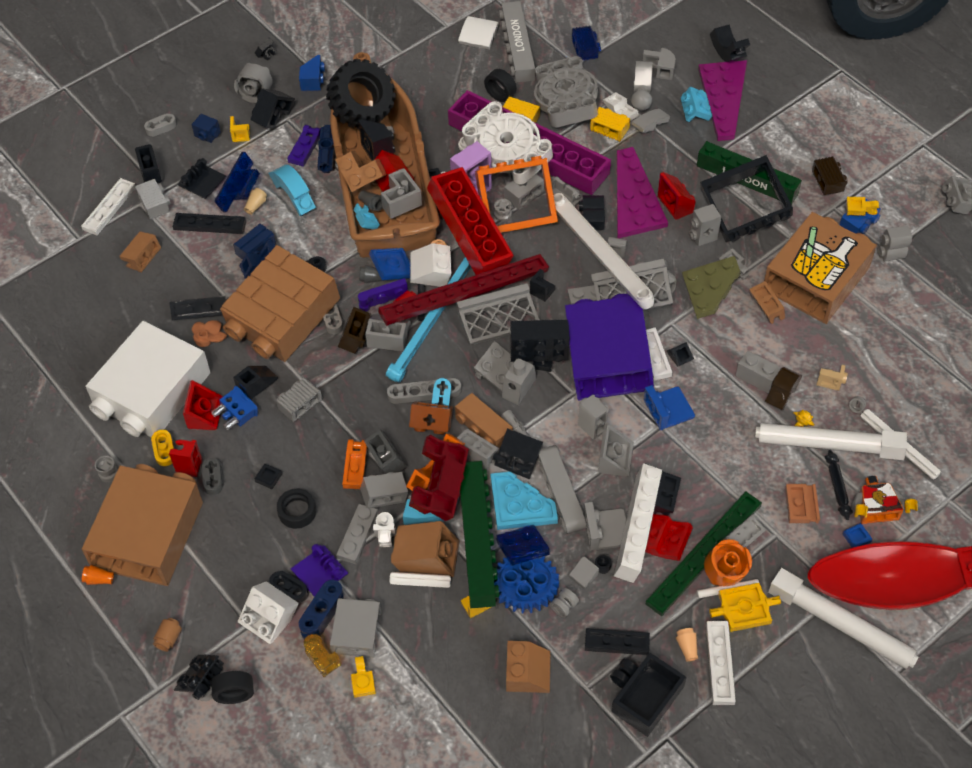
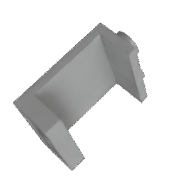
M351 597L338 598L330 642L332 654L374 658L378 615H381L380 602L373 599L363 601L355 600Z

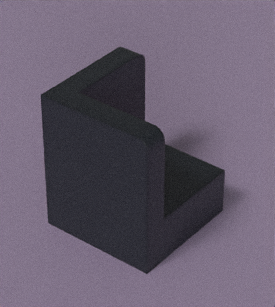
M539 269L530 280V294L545 302L555 291V285L544 280V271Z

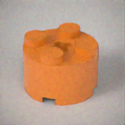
M731 539L719 542L707 554L704 561L706 575L713 585L733 586L739 583L748 574L752 566V557L749 550L740 545L738 541Z

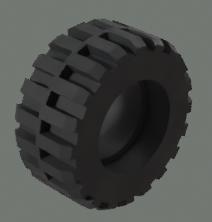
M361 59L346 62L331 77L326 89L328 91L326 99L330 100L328 106L330 109H333V115L335 117L338 116L343 124L345 122L348 123V127L351 128L357 126V129H359L358 120L361 119L380 123L393 108L396 94L393 92L395 90L394 84L390 82L392 80L391 77L385 74L386 71L383 68L380 69L377 63H369L370 61L366 59L362 62ZM356 82L364 85L372 94L373 106H363L357 103L350 95L348 84Z

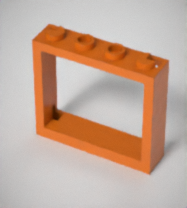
M541 156L531 157V161L524 162V159L514 160V164L507 165V162L497 163L495 168H489V165L480 166L478 171H474L478 194L490 213L483 175L541 165L550 216L498 225L497 227L501 233L558 222L547 158L542 159Z

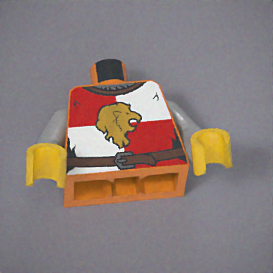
M869 476L865 479L866 485L861 487L860 492L855 495L851 505L855 512L854 517L860 515L861 524L899 520L903 509L905 513H910V509L918 511L917 500L904 498L898 491L893 489L890 483L879 484L877 476Z

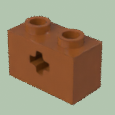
M414 401L411 404L409 427L414 428L418 432H425L427 429L433 430L435 434H445L451 428L453 406ZM429 415H432V418L435 419L432 423L427 418Z

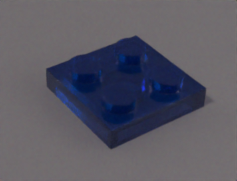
M534 525L496 535V542L511 566L550 555V548Z

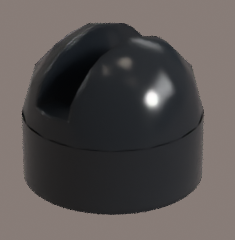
M601 555L595 559V565L599 568V573L605 574L610 571L611 559L608 556Z

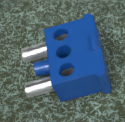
M234 386L232 391L219 399L220 406L211 412L216 417L225 411L221 415L225 421L230 417L232 418L224 424L227 430L236 423L241 427L254 416H258L257 406L238 386Z

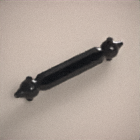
M828 450V455L825 456V459L829 464V472L836 499L840 506L838 511L846 520H849L853 510L848 505L849 501L840 465L837 463L839 458L832 450Z

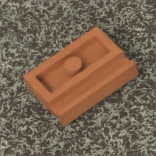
M786 484L785 492L789 523H819L820 515L816 484Z

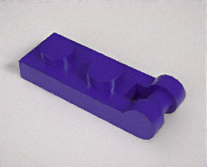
M304 125L300 137L287 158L288 163L304 167L320 139L321 128H311L310 125Z
M405 278L359 293V309L367 312L372 306L384 304L398 298L408 290Z

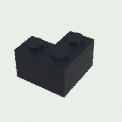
M261 88L250 120L265 128L275 129L280 114H290L295 98L281 91Z

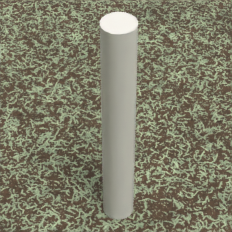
M754 579L739 582L733 586H717L697 590V597L699 599L718 595L719 590L759 583V580Z

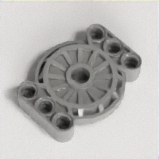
M574 56L542 64L535 68L537 84L534 89L535 101L542 111L548 113L549 122L552 127H561L593 119L598 115L596 104L598 95L597 80L594 75L584 70L581 57Z

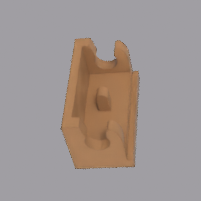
M140 231L122 252L120 258L123 261L129 262L126 264L128 268L142 273L161 249V246L155 235Z
M766 281L749 289L752 297L757 301L771 324L774 323V318L777 316L780 320L785 319V309Z

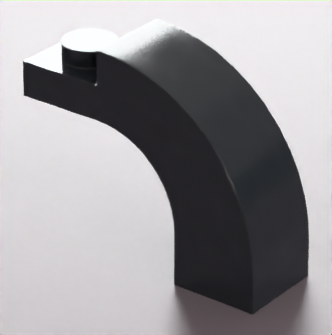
M730 25L714 28L710 33L712 43L724 61L730 62L747 57L746 48L750 46L749 39L736 42Z

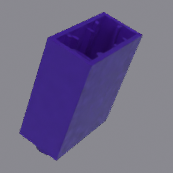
M617 294L612 299L598 301L581 299L575 304L565 305L578 401L591 395L602 398L645 392V387L651 385L654 387L643 309L629 294Z

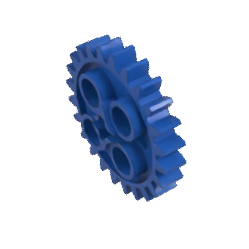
M527 551L525 556L518 552V557L510 554V560L504 557L503 564L497 563L498 580H494V585L499 586V603L505 602L506 609L513 606V612L517 608H521V613H524L525 609L532 613L535 607L538 611H541V604L548 607V601H552L554 595H557L559 574L556 573V567H551V561L545 563V556L538 559L537 553L532 557L529 551Z

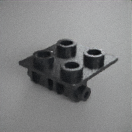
M202 158L198 159L195 166H191V169H188L187 173L181 176V180L177 185L205 199L223 181L226 175L206 166L207 161Z
M507 428L499 453L495 452L493 460H495L494 466L530 479L543 442Z
M198 655L194 657L189 664V669L177 680V686L174 688V691L193 692L192 696L195 699L203 698L210 689L207 686L211 687L209 680L212 681L213 677L221 673L224 663L218 659V655Z

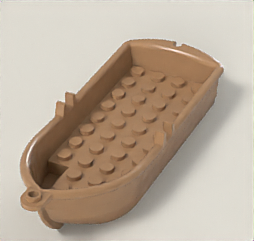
M359 52L353 57V60L361 59L362 62L366 59L371 63L370 56L367 53ZM393 79L390 82L395 87L393 91L396 94L394 106L380 123L393 127V145L396 150L394 155L401 158L414 177V182L421 190L422 206L390 219L383 208L380 211H371L369 209L368 212L375 215L380 225L377 229H364L360 226L355 217L356 213L353 210L357 203L361 208L365 205L358 199V195L363 190L381 195V190L376 182L373 181L351 192L338 166L350 236L355 240L357 251L362 258L370 257V250L403 248L404 251H409L427 246L436 240V228L440 224L436 204L427 190L430 176L415 110L407 94ZM356 82L348 84L350 95L357 103L363 106H373L372 94L364 85ZM331 109L330 125L336 159L349 152L356 151L363 166L370 163V158L361 146L360 131L357 129V126L351 128L348 127V123L345 122L343 124L338 116L335 117L333 115L334 111Z

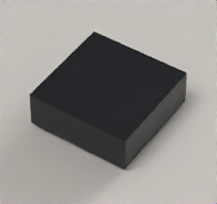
M264 463L254 478L255 482L273 489L282 476V471Z

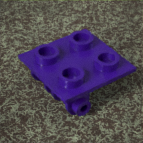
M318 544L312 546V553L290 568L314 597L326 581H339L348 574L324 545Z

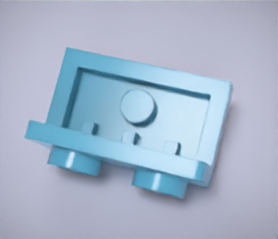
M689 87L682 94L681 103L686 121L690 122L695 116L707 121L713 117L706 92Z

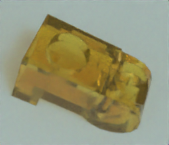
M311 634L305 638V652L323 677L341 666L340 657L335 651L331 654L328 653L323 646L320 636Z

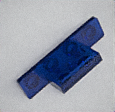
M241 152L214 200L223 213L228 211L233 200L247 199L260 175L257 169H251L253 161L246 152Z

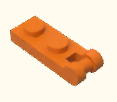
M348 439L342 483L343 489L361 488L362 480L365 476L368 447L364 440L356 442L354 439Z

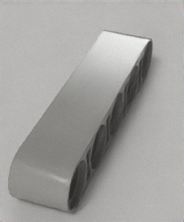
M553 445L542 448L537 461L551 498L556 504V510L565 533L568 534L586 529L585 517L557 447Z

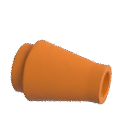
M94 565L84 566L82 582H85L86 585H112L114 572H109Z

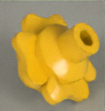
M806 410L794 411L797 420L794 426H814L811 413Z

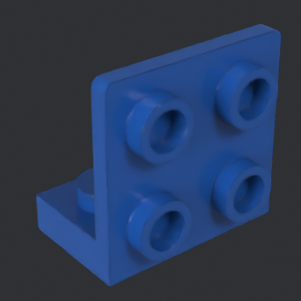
M653 385L645 387L644 402L660 430L695 418L692 408L678 386L660 393L655 391Z

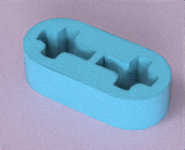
M445 378L436 380L433 388V404H438L439 398H443V405L449 406L451 383ZM441 382L448 386V389H444V395H440V388H437V385H441Z

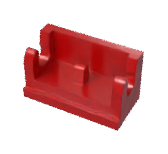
M196 440L175 441L176 445L184 446L181 450L170 449L169 455L175 472L198 477L203 460Z

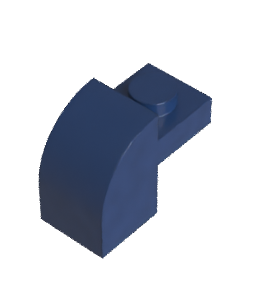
M266 242L260 254L246 253L239 265L245 279L251 275L254 269L275 247L273 242Z

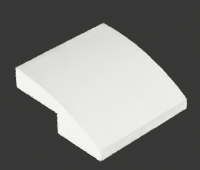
M468 16L458 39L459 44L490 50L499 22Z

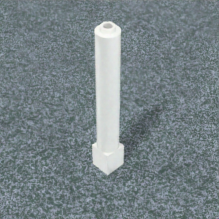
M761 423L760 427L756 426L755 438H759V443L880 454L879 458L904 460L907 449V432L882 430V434L767 423Z
M783 568L780 569L772 581L768 593L773 596L779 595L780 599L789 605L792 603L796 604L906 670L909 666L911 668L914 667L919 658L916 655L917 650L803 585L804 580Z

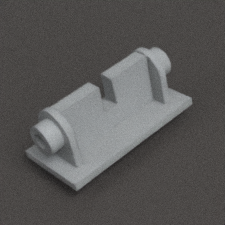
M558 176L551 178L553 195L562 193L573 206L582 200L583 195L580 194L579 190L566 185Z

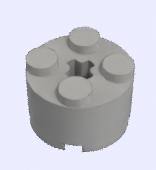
M251 63L245 64L234 81L236 93L238 94L239 92L242 95V99L250 103L257 102V96L261 88L270 89L272 86L270 70L267 67Z

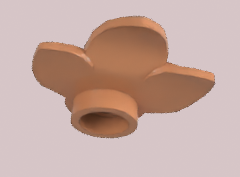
M217 320L208 321L206 324L196 322L192 327L193 340L199 347L209 346L211 342L223 341L227 334L220 332L221 322Z

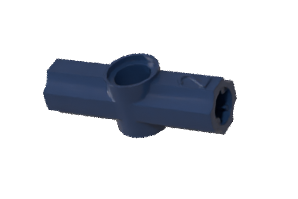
M324 125L321 127L320 140L318 141L317 168L323 173H329L330 170H333L335 150L331 125Z

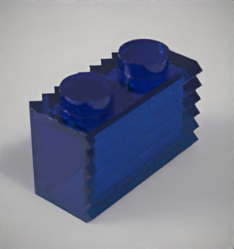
M590 25L572 28V42L577 56L581 57L582 60L598 58L601 46L599 42H596V31H593Z

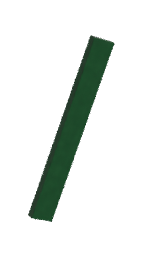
M745 491L653 592L645 604L660 616H663L703 572L707 554L752 514L754 515L761 507L762 502Z

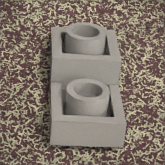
M654 109L632 121V125L639 132L647 133L648 131L655 130L656 125L669 122L670 116L661 109Z

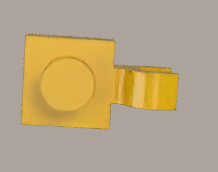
M847 197V215L865 216L866 212L871 215L877 214L879 201H866L865 197Z
M363 656L355 657L357 673L351 674L354 698L376 694L372 671L366 672Z

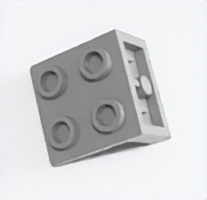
M593 502L584 503V517L590 551L620 547L626 523L624 509L598 511L597 509L594 510Z

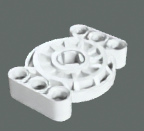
M496 101L489 103L462 128L466 145L469 146L478 141L491 152V168H495L497 163L507 162V165L514 164V160L524 159V162L531 161V157L541 156L542 159L547 158V162L553 158L552 144L547 139L540 140L536 124L524 115L503 113L502 105ZM541 165L500 173L512 172L514 182L524 184L541 169Z

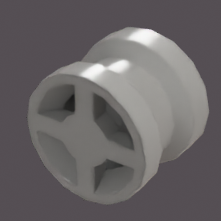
M499 199L495 202V218L499 221L509 220L512 216L511 202L507 199Z

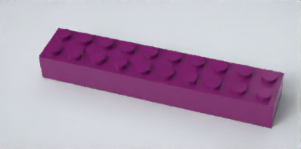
M467 90L448 110L449 125L462 131L464 125L491 101ZM502 107L503 113H514ZM535 123L539 130L540 140L547 139L552 144L553 158L548 162L550 175L558 176L563 182L592 195L610 174L611 159Z

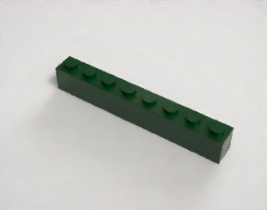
M482 461L466 462L460 495L470 609L496 607L495 598H499V586L494 585V580H498L497 567H492V563H496L495 550H491L490 547L494 546L493 533H489V529H492V517H487V513L491 512L490 500H486V496H489L488 484H484V481L487 480V469H483Z

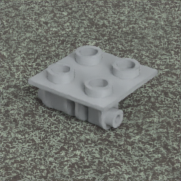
M494 341L474 366L475 376L478 379L485 377L499 390L503 391L504 377L514 363L511 362L510 353Z

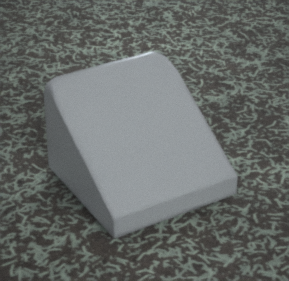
M583 556L569 576L585 589L599 575V568Z

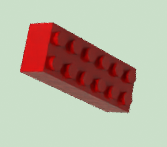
M460 167L431 177L427 190L475 275L508 265L514 255L464 168Z

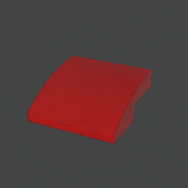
M653 514L645 552L661 558L680 561L693 526L688 522L672 521L670 516Z

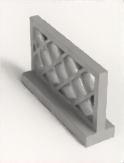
M665 259L629 266L638 277H644L648 280L645 284L647 287L650 282L659 287L653 295L654 300L658 303H654L648 309L674 304ZM609 271L591 274L597 301L601 300V297L604 300L609 299L614 290L623 294V292L616 289L619 283ZM663 272L665 279L659 285L652 279L656 274ZM608 285L612 289L605 297L600 294L599 286ZM661 289L667 292L669 300L660 302L656 299Z
M528 283L457 302V313L462 321L470 346L510 335V328L505 326L509 319L512 321H523L527 314L533 317L534 320H539L529 293ZM526 299L529 304L526 309L517 305L519 301ZM508 305L512 309L507 314L500 310L501 306ZM489 309L494 312L491 319L482 315L484 310ZM514 309L524 313L521 319L511 316ZM472 314L477 318L474 323H471L465 319V316ZM497 314L506 317L503 324L494 321ZM479 319L489 322L485 329L476 325ZM491 324L500 328L497 333L487 331ZM473 329L482 332V335L472 339L471 332Z

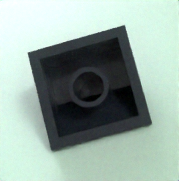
M363 119L358 120L361 146L371 161L382 150L392 154L396 152L393 145L394 135L391 130L387 129L385 124Z

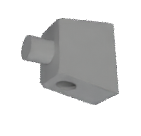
M519 358L515 360L504 377L502 398L519 406L536 380L534 365Z

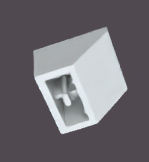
M266 581L252 587L238 623L271 644L290 623L299 603Z

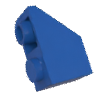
M321 55L315 56L300 67L299 82L301 91L321 90V84H324V74L322 72H325V64L321 62Z

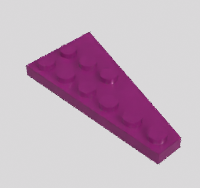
M747 60L699 64L698 66L702 86L707 94L713 116L711 119L717 141L734 140Z
M634 147L617 150V238L668 227L666 216Z

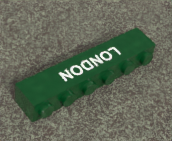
M706 141L698 153L697 167L718 175L753 160ZM774 169L792 205L799 194L802 180ZM765 171L736 182L779 200Z

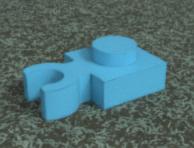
M357 203L353 210L356 213L355 217L360 226L364 229H377L380 224L375 215L368 212L369 208L366 205L361 208Z

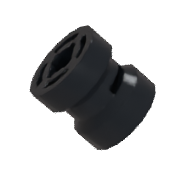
M623 658L619 663V668L611 673L610 678L617 686L623 689L638 667L632 661Z

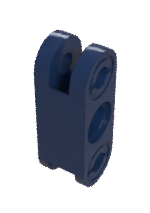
M326 581L301 616L299 629L305 641L313 642L320 638L336 613L338 598L344 599L343 589L338 581ZM319 609H326L322 613L317 612Z

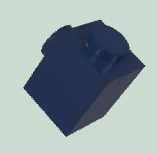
M200 114L191 124L194 136L210 143L221 132L218 120L204 114Z

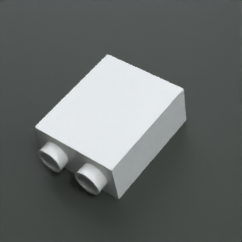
M142 321L86 385L92 401L89 408L102 420L107 421L110 417L119 420L121 427L132 436L139 437L141 433L152 437L156 431L164 430L185 405L190 381L193 380L202 384L209 376L210 369L205 352Z

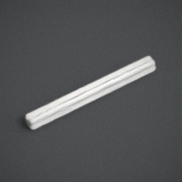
M869 409L865 410L860 416L879 434H882V430L894 431ZM907 442L905 456L931 479H936L941 471Z

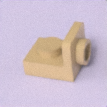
M841 365L840 372L821 368L817 386L839 391L841 384L846 383L848 373L844 372L846 365Z

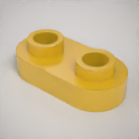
M158 430L151 437L154 456L160 466H169L172 464L169 452L170 449H174L172 437L167 430Z

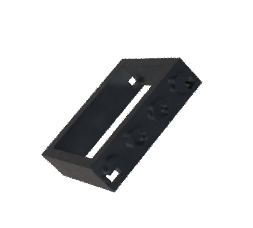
M767 155L700 182L701 191L707 204H714L716 207L710 195L711 192L765 171L783 209L729 231L721 218L719 229L725 242L736 241L741 236L751 235L758 229L771 227L775 222L785 221L793 216V207Z

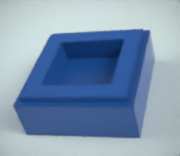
M861 523L843 532V536L852 548L872 542L871 536Z

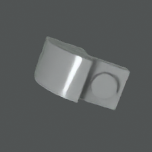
M661 48V52L644 50L643 61L653 62L652 68L657 69L656 78L673 80L675 55L666 48Z

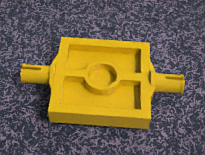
M760 583L719 590L718 595L721 607L709 609V614L711 618L723 615L728 621L730 632L768 625L772 623L769 606L780 605L781 599L779 595L767 598L762 591Z

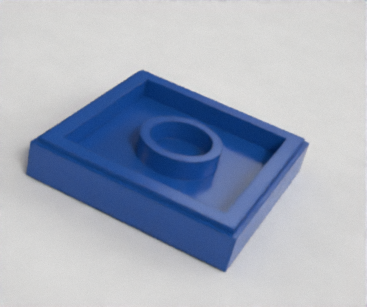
M403 248L370 250L369 255L382 280L410 278V261Z

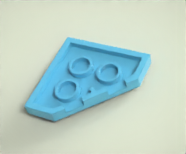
M512 472L490 474L497 530L558 524L556 504L553 500L545 498L537 489L517 479V476Z

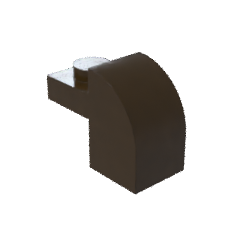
M782 367L772 383L773 386L765 402L784 410L803 375L787 367Z

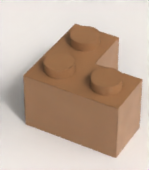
M356 151L349 152L336 159L351 192L387 175L379 159L363 166Z

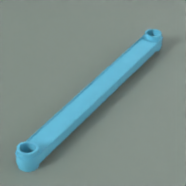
M466 257L448 284L465 278L471 269ZM446 306L429 311L396 363H391L386 372L388 379L398 383L402 381L406 373L405 368Z

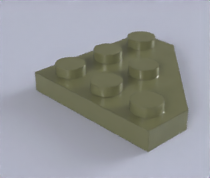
M735 256L682 272L697 319L715 314L722 299H725L731 290V285L740 276L741 273Z

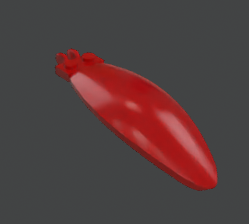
M918 542L868 544L846 549L820 559L810 568L807 577L809 582L820 592L850 604L883 610L919 608L948 599L963 590L972 589V546L954 549L947 546Z

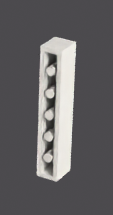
M644 463L636 475L614 577L634 583L642 569L662 474L661 469Z

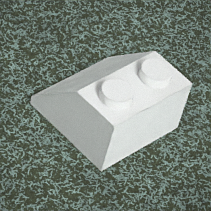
M432 243L410 252V283L438 287L447 285L451 276L450 246Z

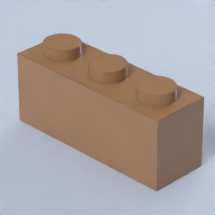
M473 393L469 394L455 406V418L460 424L466 425L469 430L499 449L507 428L513 430L511 425Z

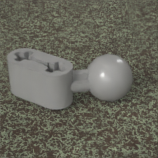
M636 61L634 93L631 97V103L639 111L648 109L652 103L650 91L653 62Z

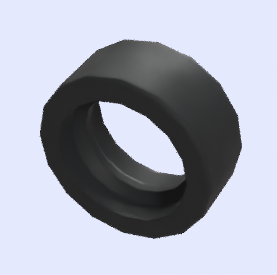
M494 69L484 80L487 92L497 101L506 102L509 96L512 97L516 93V83L505 70ZM496 81H498V82L504 87L505 90H503V89L497 84Z
M300 488L290 489L279 497L277 513L281 523L286 527L298 529L308 526L314 520L316 505L308 491ZM301 500L308 504V510L301 516L291 517L285 513V507L293 501Z
M228 671L216 675L211 681L213 700L222 704H236L247 701L254 694L252 675L243 671Z

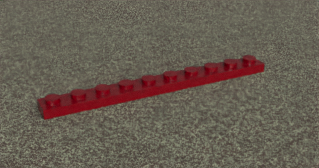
M538 254L378 308V313L385 325L388 326L533 277L539 269H542L544 273L548 272L549 266L542 255Z

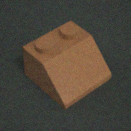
M508 641L506 692L550 693V651L529 641Z

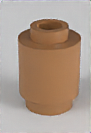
M173 618L162 620L153 638V645L159 650L166 652L173 648L182 630L179 625L180 623Z

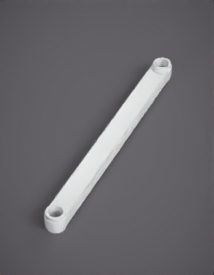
M562 193L554 194L556 213L642 309L651 308L654 305L652 291Z

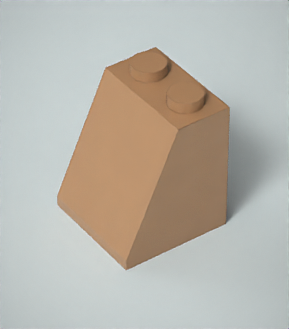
M442 521L398 526L394 537L395 544L391 554V563L400 572L450 575L454 577L459 540Z

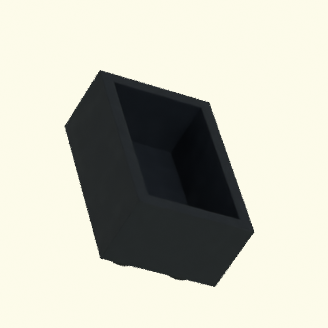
M568 320L510 321L511 362H515L518 358L524 361L536 362L568 360L570 340Z
M649 653L613 700L611 712L648 737L683 690L686 676L652 653Z

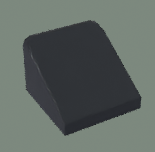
M687 342L667 350L668 355L677 367L694 360Z

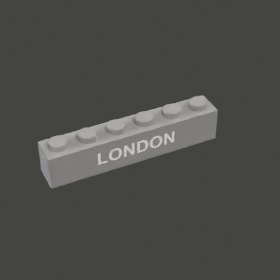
M521 1L501 3L502 10H499V18L503 20L501 21L502 31H505L503 32L504 42H507L506 53L510 54L508 55L509 65L512 64L510 66L511 76H514L515 83L535 81V66Z

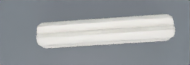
M391 572L390 584L449 588L451 586V576Z

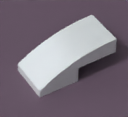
M617 92L603 99L608 109L617 114L626 115L630 118V121L639 116L638 110L628 105L627 98Z

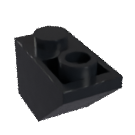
M247 366L233 378L235 385L251 400L275 382L278 376L267 366Z

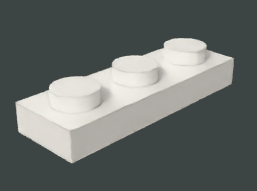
M656 327L647 329L653 380L672 377V370Z

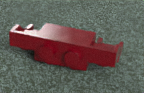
M432 435L427 436L422 454L434 461L428 489L425 490L419 486L414 487L409 506L423 514L432 513L444 521L452 519L457 500L460 496V487L464 479L463 473L469 449L460 443L443 441Z

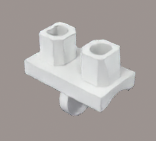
M382 512L376 517V524H373L375 536L378 537L380 547H392V537L396 535L394 520L391 514Z

